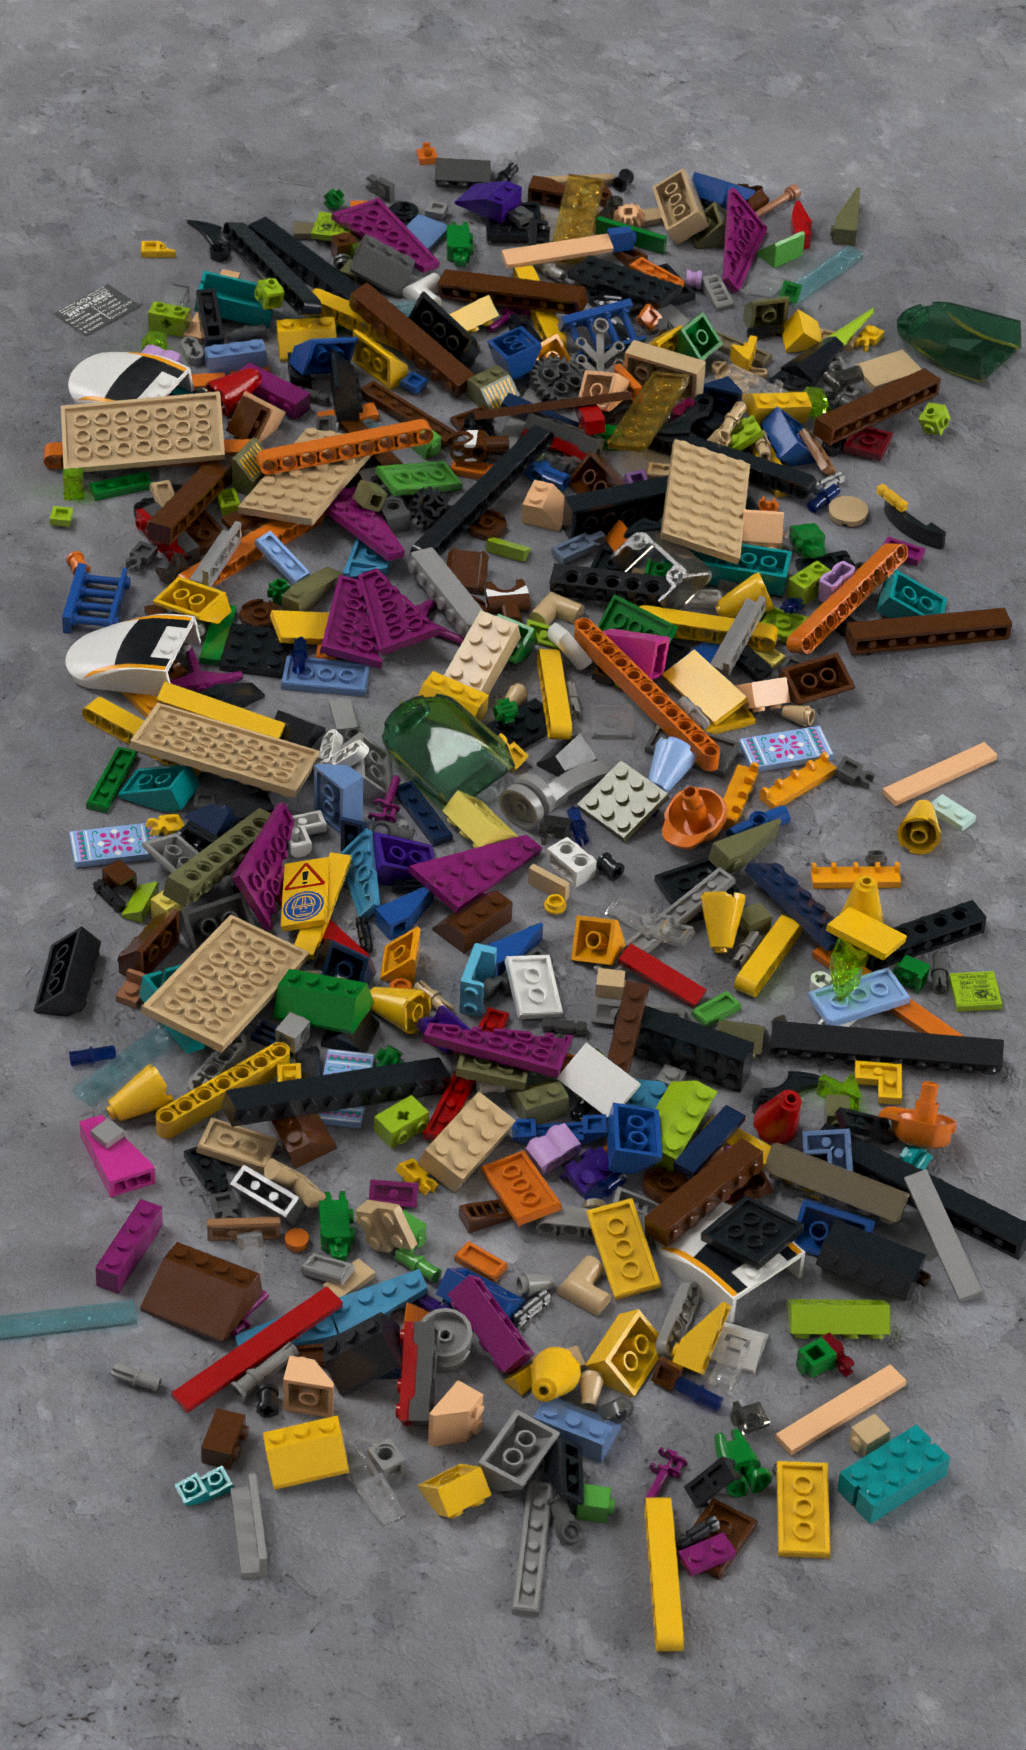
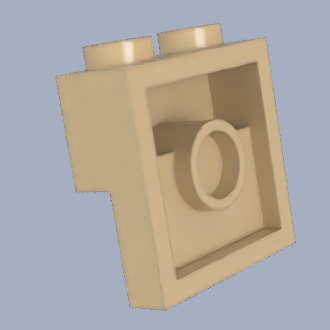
M366 1200L355 1210V1219L365 1232L366 1242L374 1251L390 1253L395 1247L412 1250L418 1245L399 1204Z

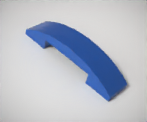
M606 1114L583 1115V1122L565 1123L581 1144L607 1136ZM535 1118L515 1119L516 1121L512 1126V1139L527 1145L533 1138L545 1136L552 1126H559L563 1123L536 1124Z

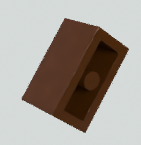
M243 395L237 403L236 410L228 421L225 431L240 439L256 438L270 409Z
M216 1408L201 1446V1463L216 1467L222 1465L225 1469L231 1470L234 1460L238 1461L240 1458L241 1442L246 1441L248 1437L249 1426H246V1415Z

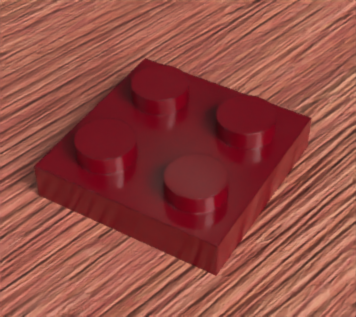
M867 426L864 430L848 437L844 444L843 452L881 461L892 441L893 433Z

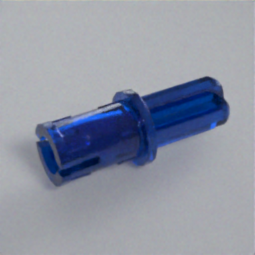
M832 484L824 491H819L817 496L807 503L808 510L811 513H816L824 505H829L831 500L840 494L839 485Z
M788 598L782 602L780 610H784V613L795 614L804 608L805 604L801 605L804 600L801 598Z
M302 636L294 639V651L291 653L293 659L292 671L297 674V668H299V675L305 673V662L308 658L306 640Z
M571 806L567 810L570 821L569 829L573 832L575 843L582 846L580 840L582 838L584 845L589 842L585 829L586 822L582 819L580 809Z
M113 1045L99 1048L89 1046V1049L69 1051L71 1066L92 1063L93 1065L95 1061L116 1057V1049Z
M614 1172L605 1180H599L595 1187L584 1193V1199L610 1197L617 1187L626 1183L625 1176L618 1179L622 1173Z
M682 1376L675 1383V1390L694 1399V1403L699 1402L715 1412L720 1409L724 1397H720L705 1389V1385L699 1386Z

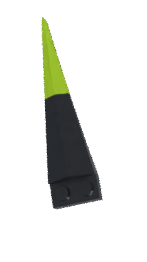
M874 308L783 365L781 370L769 379V385L784 392L809 393L845 344L874 314Z

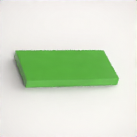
M445 461L377 466L375 471L394 496L412 495L424 487L426 489L429 486L433 490L438 487L439 492L461 490L463 486L462 482Z

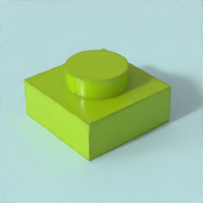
M53 506L50 515V525L70 527L74 515L73 508Z

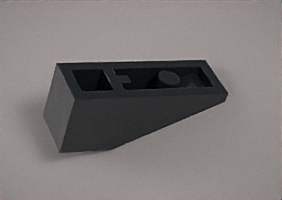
M215 288L196 290L203 350L208 346L223 345L225 337Z
M253 683L217 684L200 692L202 695L240 708H244L265 697V694Z
M560 1437L544 1457V1473L559 1496L582 1506L584 1503L582 1446Z

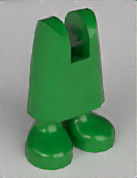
M739 1429L731 1430L732 1441L728 1442L722 1432L715 1434L714 1444L717 1459L722 1456L734 1459L737 1463L734 1469L738 1473H740L741 1469L743 1473L741 1479L734 1480L725 1487L727 1493L732 1497L739 1498L747 1495L748 1484L751 1492L755 1494L767 1488L772 1482V1475L768 1469L761 1467L755 1452Z

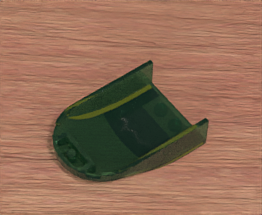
M932 302V305L929 306L918 304L902 312L897 319V332L899 336L919 353L954 375L980 383L986 380L1022 347L1020 320L951 302Z
M436 694L435 697H424V695L413 697L397 706L385 720L382 740L387 752L425 797L441 811L457 790L475 797L515 767L507 743L449 696Z

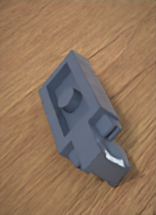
M602 531L592 535L583 533L553 546L551 554L561 564H566L605 545L606 535Z

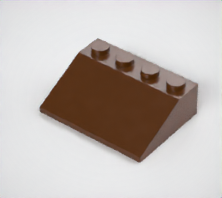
M176 1242L163 1258L140 1306V1311L224 1343L263 1294L260 1273Z

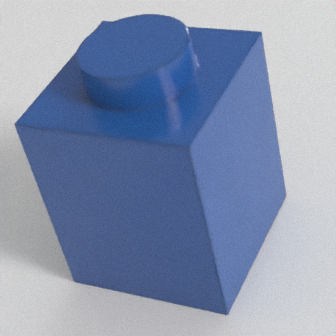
M629 226L607 229V234L614 248L612 253L634 250L633 243H636V234L632 232Z

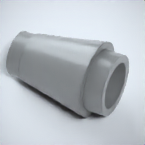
M522 1273L521 1276L516 1278V1290L520 1296L529 1297L538 1294L541 1290L547 1291L554 1287V1280L551 1274Z

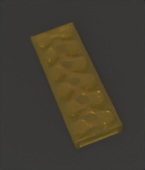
M568 174L552 242L593 235L605 179ZM587 256L560 260L556 262L577 265Z
M653 371L607 442L608 448L645 452L689 384V375Z

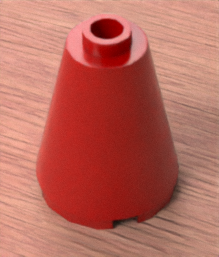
M250 367L211 380L206 383L207 392L220 391L222 415L227 417L236 410L237 403L241 400L245 391L252 394L261 385L262 376L257 369Z
M785 1090L757 1109L753 1116L754 1129L756 1128L759 1134L758 1137L769 1145L774 1143L786 1144L793 1141L797 1136L802 1105L801 1097L797 1092Z

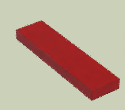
M632 943L618 958L619 964L693 1009L706 994V988Z

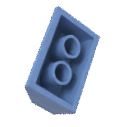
M263 339L205 347L203 350L208 373L225 372V375H229L230 371L240 370L248 363H252L260 368L267 367L266 348Z
M316 764L314 765V811L321 810L326 823L340 835L342 817L363 821V777L349 765Z
M558 1398L549 1402H542L533 1417L560 1432L558 1439L562 1437L582 1446V1455L599 1463L603 1461L622 1427V1423L616 1424L610 1420L602 1421L599 1414Z

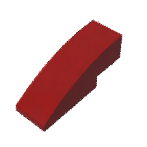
M799 200L795 202L793 207L791 236L804 231L803 249H810L812 221Z
M597 404L574 407L580 427L585 431L586 435L605 433V418Z

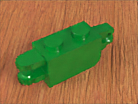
M452 221L451 225H447V261L454 263L456 267H466V264L469 263L470 255H473V233H469L467 222L457 225L456 222Z
M816 523L789 526L790 544L794 546L796 552L803 559L822 557L826 554L825 534Z
M326 1191L325 1200H319L321 1250L325 1253H330V1257L333 1259L347 1262L350 1244L355 1242V1228H350V1224L354 1223L353 1209L348 1207L345 1191H340L339 1200H332L330 1191Z

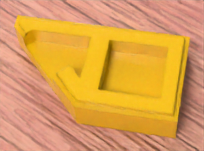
M141 241V258H176V250L165 247V244L161 241Z

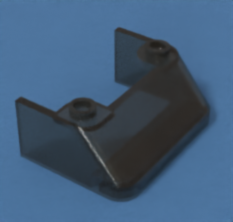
M661 530L633 534L610 557L618 569L623 572H627L652 547L674 565L666 575V579L672 587L658 599L663 608L680 610L711 580L712 573L708 566L688 548L660 539Z

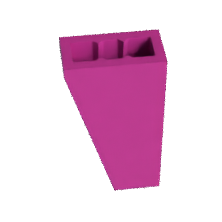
M618 629L602 631L651 680L663 677L662 674L665 670L670 641L669 637Z
M103 1115L79 1122L80 1137L110 1198L155 1184L154 1165L125 1137L107 1149L91 1137L90 1130L106 1120Z

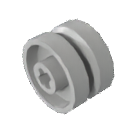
M524 773L514 780L512 785H509L502 791L499 796V805L505 817L513 825L521 829L530 830L555 808V797L553 791L543 779L534 774Z
M449 1308L436 1309L426 1314L421 1321H432L439 1327L436 1372H454L464 1367L471 1358L473 1350L472 1328L469 1320L464 1314Z

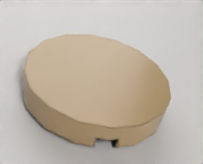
M841 496L835 498L829 504L828 516L838 525L848 524L847 527H855L866 521L868 506L859 498Z

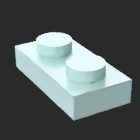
M943 794L931 802L936 816L960 832H963L975 822L976 815Z

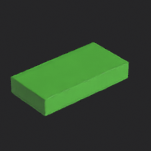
M725 991L693 1009L691 1016L701 1025L711 1027L718 1023L720 1019L723 1020L741 1010V1003L728 991Z

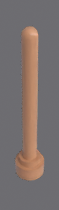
M795 184L790 185L785 189L783 195L755 211V213L760 218L785 201L796 200L801 196L799 187Z

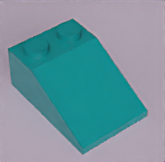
M895 570L882 584L876 611L889 619L942 614L945 612L947 598Z
M178 764L140 768L134 772L118 796L121 799L162 812H179L184 809L188 800L200 786V783L192 767Z

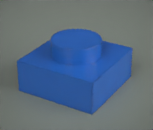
M413 371L400 380V387L413 394H417L428 385L427 378Z

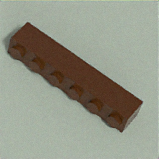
M743 1138L739 1139L644 1217L645 1234L666 1248L674 1241H678L688 1229L695 1227L698 1221L712 1213L715 1207L721 1202L726 1201L738 1188H742L749 1179L762 1171L764 1165L763 1151Z

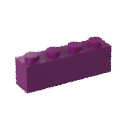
M248 363L239 370L250 367L257 369L262 376L261 385L252 395L285 411V415L297 420L311 409V393L252 363Z
M142 1199L139 1200L95 1267L96 1286L119 1294L163 1226L162 1206Z
M469 1275L448 1293L452 1300V1307L464 1314L469 1320L472 1332L476 1333L480 1339V1346L491 1354L494 1358L493 1364L499 1371L513 1373L535 1355L479 1276Z

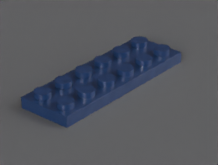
M748 863L744 871L826 951H856V946L826 931L827 924L835 919V917L831 916L822 904L816 902L812 898V894L798 884L797 879L788 875L782 865L778 863Z

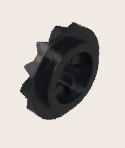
M407 201L396 202L389 207L397 218L403 222L407 220L412 221L418 214V207Z
M472 413L465 418L463 423L464 431L483 430L489 436L493 435L495 428L492 420L488 418L475 420ZM476 423H478L479 425L482 424V429L480 427L476 428Z

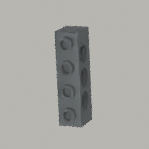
M377 467L358 471V484L360 480L376 483L388 494L379 513L391 531L396 534L410 530V521H412L411 511L405 507L403 498L394 496L375 473Z

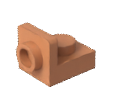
M129 968L126 971V981L116 994V1002L137 1009L142 1002V999L139 997L142 976L147 974Z

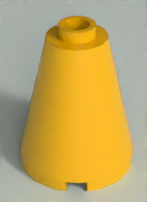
M759 572L754 573L717 601L719 605L715 606L719 616L736 618L746 598L757 602L758 598L762 596L766 598L765 612L775 609Z
M928 800L915 802L898 827L897 839L899 844L907 848L912 854L923 855L931 853L941 840V830L933 804Z
M869 876L859 877L855 881L840 914L848 907H852L884 923L877 881Z
M723 891L701 893V903L709 945L711 949H714V953L727 954L728 950L733 949L746 895L734 892V897H732L731 894Z
M373 987L370 990L374 1002L370 1010L407 1034L414 1035L420 1032L416 1027L418 1020L430 1015L431 999L429 994L421 989Z
M150 1063L107 1101L108 1107H106V1111L112 1120L117 1119L120 1122L159 1110L174 1100L171 1094L166 1095L167 1085L156 1067H152V1063Z
M548 1347L541 1351L533 1360L531 1367L532 1392L539 1401L549 1402L574 1390L579 1383L581 1376L580 1363L578 1360L576 1361L569 1350L561 1347Z

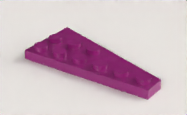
M734 187L728 190L722 281L733 294L740 290L768 229Z
M379 198L332 213L331 220L362 238L367 234L387 246L393 247L402 254L410 256L415 260L414 268L422 273L439 268V260Z
M357 486L343 489L324 511V513L387 561L404 557L405 549L381 514L377 511L363 508L352 498Z
M377 568L358 575L381 656L441 635L439 629L435 625L433 626L426 616L424 617L419 609L405 595H402L399 589L393 586L389 579Z
M339 575L320 653L381 669L383 662L378 654V645L375 644L371 620L367 616V606L363 602L364 595L360 581Z
M284 802L276 805L232 877L236 887L241 891L247 905L252 909L264 931L273 929L274 923L271 921L272 914H276L277 910L274 902L276 896L280 895L285 869L282 863L283 859H287L288 851L285 849L286 843L291 840L295 821Z
M526 834L410 865L408 872L457 913L541 854L543 848Z
M429 1023L422 1042L434 1047L451 1049L456 1053H466L479 1059H488L502 1065L515 1066L524 1071H533L547 1077L558 1078L572 1045L574 1035H566L565 1038H555L553 1033H545L544 1036H533L530 1031L494 1028L493 1032L481 1031V1027L463 1030L458 1025Z

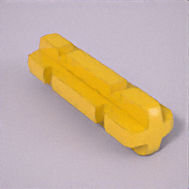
M885 484L877 486L876 493L893 507H896L898 511L904 512L908 509V502L889 489L888 486Z

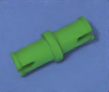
M399 1248L395 1253L394 1259L409 1267L411 1272L420 1269L422 1276L432 1283L437 1282L440 1278L442 1270L427 1262L426 1258L422 1255L417 1256L411 1251Z

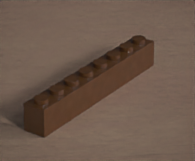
M450 269L444 270L437 283L440 298L475 302L489 295L493 304L497 306L567 315L583 311L588 303L585 286Z
M365 283L350 294L349 307L351 310L359 314L367 324L374 327L380 335L388 339L394 347H397L408 359H411L421 370H424L431 376L433 381L438 382L447 393L457 399L467 392V379L475 376V374L369 283Z
M923 368L816 417L813 434L828 445H832L864 430L867 426L875 425L937 396L941 378Z
M225 454V460L207 461L186 484L184 483L182 488L175 492L173 497L166 501L165 505L148 520L146 525L148 539L170 546L232 481V458L234 456Z
M1005 608L847 623L844 639L851 655L1007 640L1010 637L1012 622Z

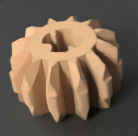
M633 202L630 205L625 203L624 206H618V210L614 211V221L638 228L644 225L645 213L639 205H634Z

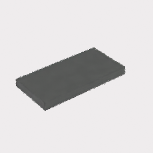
M658 725L645 746V752L654 755L657 741L662 737L663 740L669 737ZM704 731L720 747L719 766L715 771H705L694 763L691 768L724 778L740 749L741 743Z

